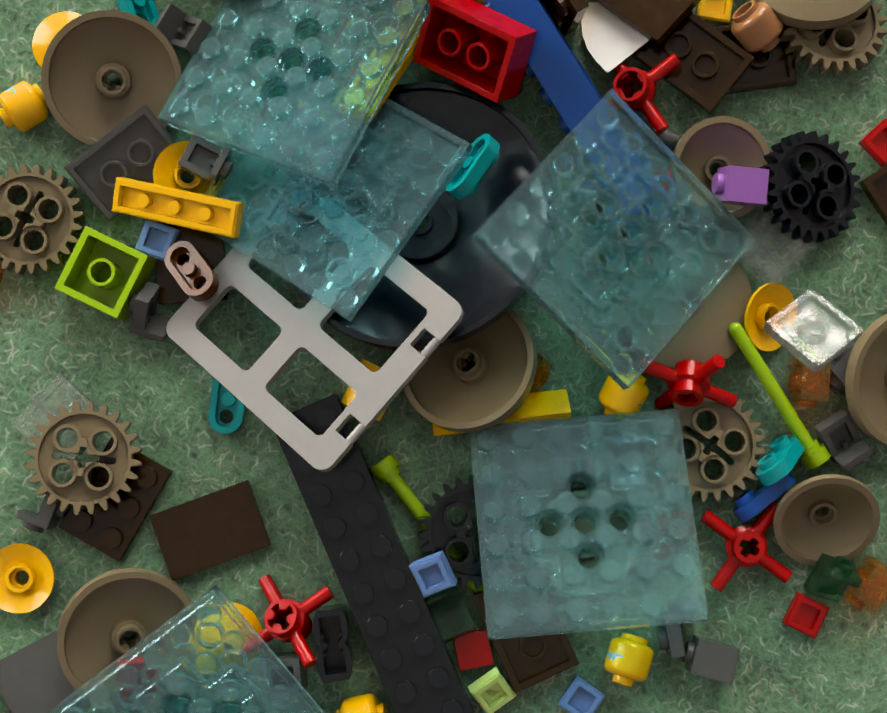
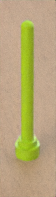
M738 322L731 323L728 328L729 333L791 432L804 446L805 449L800 456L804 466L809 470L822 465L831 457L824 443H819L817 439H812L742 325Z
M390 453L374 465L370 471L377 480L381 479L384 484L387 482L390 484L418 522L419 517H429L430 514L424 509L422 503L399 475L401 470L397 466L400 463ZM420 523L423 529H427V526ZM452 544L449 548V555L454 558L461 557L462 555ZM468 580L467 586L473 593L477 594L484 590L482 581L480 588L476 589L473 581Z

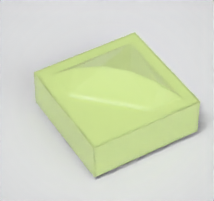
M494 667L468 686L470 693L486 713H494L517 696L497 667Z

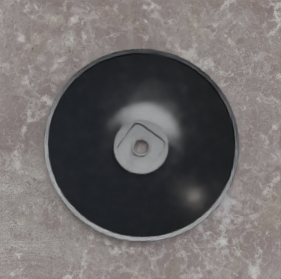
M426 82L396 85L370 124L339 114L338 111L307 141L291 167L283 189L284 191L295 180L302 179L307 181L459 302L464 312L463 319L438 347L456 343L484 330L499 320L519 301L536 278L545 260L554 227V193L550 174L544 157L529 131L511 112L499 103H495L470 89L451 84ZM488 133L500 144L499 159L484 173L475 194L469 198L464 197L458 200L445 190L446 181L469 146L479 136ZM303 211L299 212L286 227L284 225L279 230L281 253L286 269L294 286L306 303H308L349 257L351 248ZM420 216L429 218V224L425 229L421 231L412 229V223L416 218ZM372 270L326 322L339 332L359 342L379 348L397 350L425 318L427 310L379 271ZM426 331L413 348L423 350L434 337Z

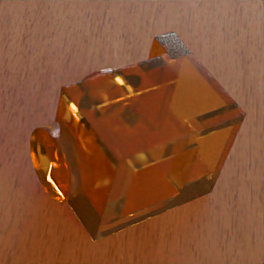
M802 357L790 358L788 366H795V372H790L788 391L793 393L792 400L796 401L795 407L816 409L817 402H828L831 360Z
M865 555L861 561L866 566L864 568L858 567L847 579V583L850 585L845 589L847 594L844 596V599L860 612L865 608L875 613L887 599V567L875 557Z

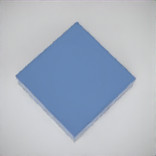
M146 219L135 250L164 261L166 251L172 244L177 242L181 231L154 220Z
M443 550L413 561L409 566L423 597L456 586L457 579Z
M576 674L557 704L569 713H595L606 695Z

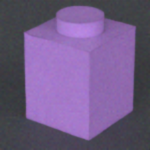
M732 165L717 168V173L714 174L711 184L712 193L715 194L714 203L753 207L766 205L770 169Z

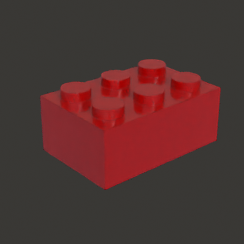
M428 0L413 61L495 103H499L518 95L537 30L474 0Z

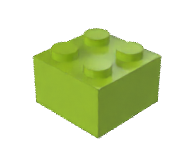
M85 226L54 288L116 319L127 322L131 314L129 312V303L134 292L139 293L146 284L156 261L119 241Z

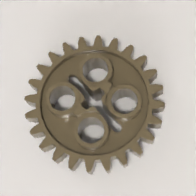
M872 3L857 19L833 27L826 36L823 46L819 45V40L826 29L813 30L814 32L808 29H800L783 24V30L785 31L779 37L780 42L789 41L790 45L785 52L787 54L796 51L798 54L794 61L796 64L803 59L808 61L807 71H810L816 65L819 66L820 76H823L828 68H830L833 77H837L842 69L846 75H850L855 68L861 70L868 62H871L878 54L877 51L884 44L881 39L887 33V29L881 26L887 21V17L878 15L884 4ZM836 41L841 42L844 47L838 45Z
M21 164L20 173L18 174L12 167H7L8 177L4 178L0 175V262L3 261L2 269L10 271L15 265V273L23 275L26 268H28L30 274L37 276L39 266H41L44 271L50 273L52 268L51 262L63 266L64 263L61 255H71L72 250L69 247L71 243L76 245L78 238L75 237L76 232H83L84 227L78 224V220L86 218L87 215L76 210L84 202L80 198H72L78 190L74 186L66 187L68 179L63 175L56 179L57 172L51 168L44 174L43 167L36 164L31 173L29 166ZM22 190H27V200L23 204L17 205L15 201L16 195ZM43 192L44 196L39 199V194ZM52 204H58L59 211L56 217L47 219V208ZM26 215L35 218L32 224L24 222ZM11 220L13 224L10 234L2 236L1 226L6 221ZM42 234L44 238L42 247L33 251L31 246L33 238ZM20 240V246L16 248L15 243Z
M704 397V401L700 405L687 407L673 402L671 405L674 410L673 413L661 412L666 423H656L654 427L662 433L661 436L651 438V441L660 444V449L652 451L651 454L662 456V461L655 467L656 469L666 468L668 470L663 477L664 481L676 480L673 486L674 491H679L685 486V497L691 498L698 491L699 501H706L710 492L714 501H720L721 491L728 497H734L732 486L745 490L746 487L742 480L744 477L755 480L756 477L750 471L751 466L759 467L755 454H763L765 450L756 447V442L765 439V435L754 433V430L761 425V422H750L748 420L754 412L752 409L740 411L743 404L742 399L737 400L733 408H729ZM702 411L708 413L712 419L711 426L706 431L701 430L696 423V418ZM683 426H688L702 439L713 438L714 440L711 445L733 460V464L729 465L715 452H703L704 444L685 433ZM730 432L735 433L739 438V446L734 451L728 450L724 443L726 435ZM682 439L687 440L692 447L690 455L685 459L680 458L676 453V445ZM709 460H714L719 465V473L713 479H709L704 473V466Z
M75 401L73 403V412H69L61 405L59 406L61 416L58 418L47 413L50 424L48 426L36 424V427L42 433L41 436H29V440L37 444L36 449L25 450V454L34 457V462L25 465V468L36 470L37 473L29 479V482H41L42 484L36 494L41 496L49 492L48 505L52 506L60 500V511L66 512L70 505H73L75 515L81 514L83 506L87 507L90 515H94L96 504H100L107 511L109 510L108 499L110 498L117 503H121L122 499L118 492L120 490L132 492L131 487L126 483L128 479L139 480V476L132 472V467L143 465L142 462L134 459L133 456L143 451L142 448L132 446L131 444L139 437L138 434L126 433L131 423L126 421L118 424L121 413L118 411L108 417V406L105 404L96 412L94 402L92 401L88 402L86 410H82L79 402ZM73 429L78 436L77 443L73 447L65 449L60 443L61 435L64 431ZM103 433L111 434L114 442L112 448L106 452L98 451L95 443L97 437ZM84 449H87V453L92 456L113 457L116 459V463L86 462L85 468H82L81 462L54 459L53 453L62 452L81 455L84 453ZM68 464L73 470L72 479L65 484H61L56 479V471L61 465ZM103 467L109 473V480L106 485L96 487L91 481V475L94 470Z

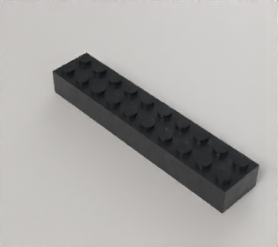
M333 394L296 410L292 414L316 435H322L344 411L339 396ZM348 421L338 432L345 439L353 431L350 422ZM276 434L395 713H475L426 597H423L409 568L410 560L358 440L355 441L353 447L335 468L328 472H321L312 467Z

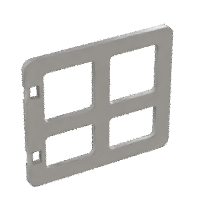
M299 179L288 185L214 269L219 279L216 293L205 301H195L189 297L168 321L166 332L176 344L312 467L321 472H328L336 467L361 434L375 422L428 361L427 358L440 343H443L460 324L464 312L458 301L310 183ZM303 211L351 248V254L306 306L298 309L253 272L252 265L279 235V230L284 225L286 227L299 212ZM372 270L379 271L427 310L425 318L376 372L366 368L323 330L326 321ZM231 289L238 290L281 328V333L248 370H243L199 330L200 323ZM427 331L434 338L420 353L413 346ZM302 350L309 351L355 391V398L322 435H316L269 392L270 385ZM353 416L360 423L345 439L338 432Z

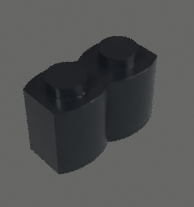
M342 603L320 606L316 609L312 623L314 638L320 647L317 655L319 675L324 683L349 680L353 668V651L347 640L349 631L347 611Z

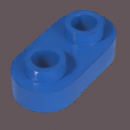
M789 472L784 478L772 485H762L754 492L748 489L734 500V503L737 505L733 509L734 514L742 523L750 520L786 492L796 482V479Z

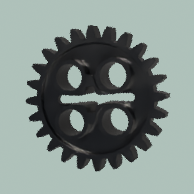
M801 131L781 139V142L771 146L773 152L764 155V159L768 164L759 167L770 169L767 193L769 204L763 211H773L775 215L771 220V224L781 222L780 233L784 234L792 231V240L803 238L804 243L813 241L819 243L839 236V231L849 228L847 221L856 218L851 209L861 205L854 199V195L862 193L861 189L854 187V182L861 179L860 176L852 175L851 173L856 163L847 164L845 159L849 154L848 150L839 153L840 142L835 141L828 144L829 136L827 134L818 137L816 131L807 134Z
M473 474L469 475L468 484H463L457 476L455 477L456 487L453 489L444 482L442 485L445 494L441 496L435 492L431 493L436 501L435 505H423L424 509L430 513L429 517H419L418 519L421 524L427 526V529L417 532L419 538L428 539L427 542L420 546L421 552L432 551L431 554L443 550L455 577H460L461 588H465L468 580H472L475 588L479 589L481 579H486L492 587L494 586L493 576L496 574L505 581L507 579L504 572L506 567L514 571L518 570L513 562L514 558H526L519 550L520 546H530L529 540L522 537V534L532 531V528L521 523V521L529 517V513L527 511H517L522 506L523 501L520 498L510 501L514 490L508 488L501 492L502 482L500 480H497L492 487L489 486V477L487 475L483 476L480 484L476 483ZM473 500L476 501V523L483 530V532H478L476 535L479 560L477 562L472 560L473 540L469 533H466V531L472 529L470 502ZM491 504L499 506V516L494 521H485L482 518V512L485 507ZM456 506L464 508L465 517L461 522L451 523L447 520V513L451 508ZM494 539L501 542V549L496 555L489 556L484 554V546L488 541ZM454 542L465 543L467 549L463 556L454 558L449 555V548Z

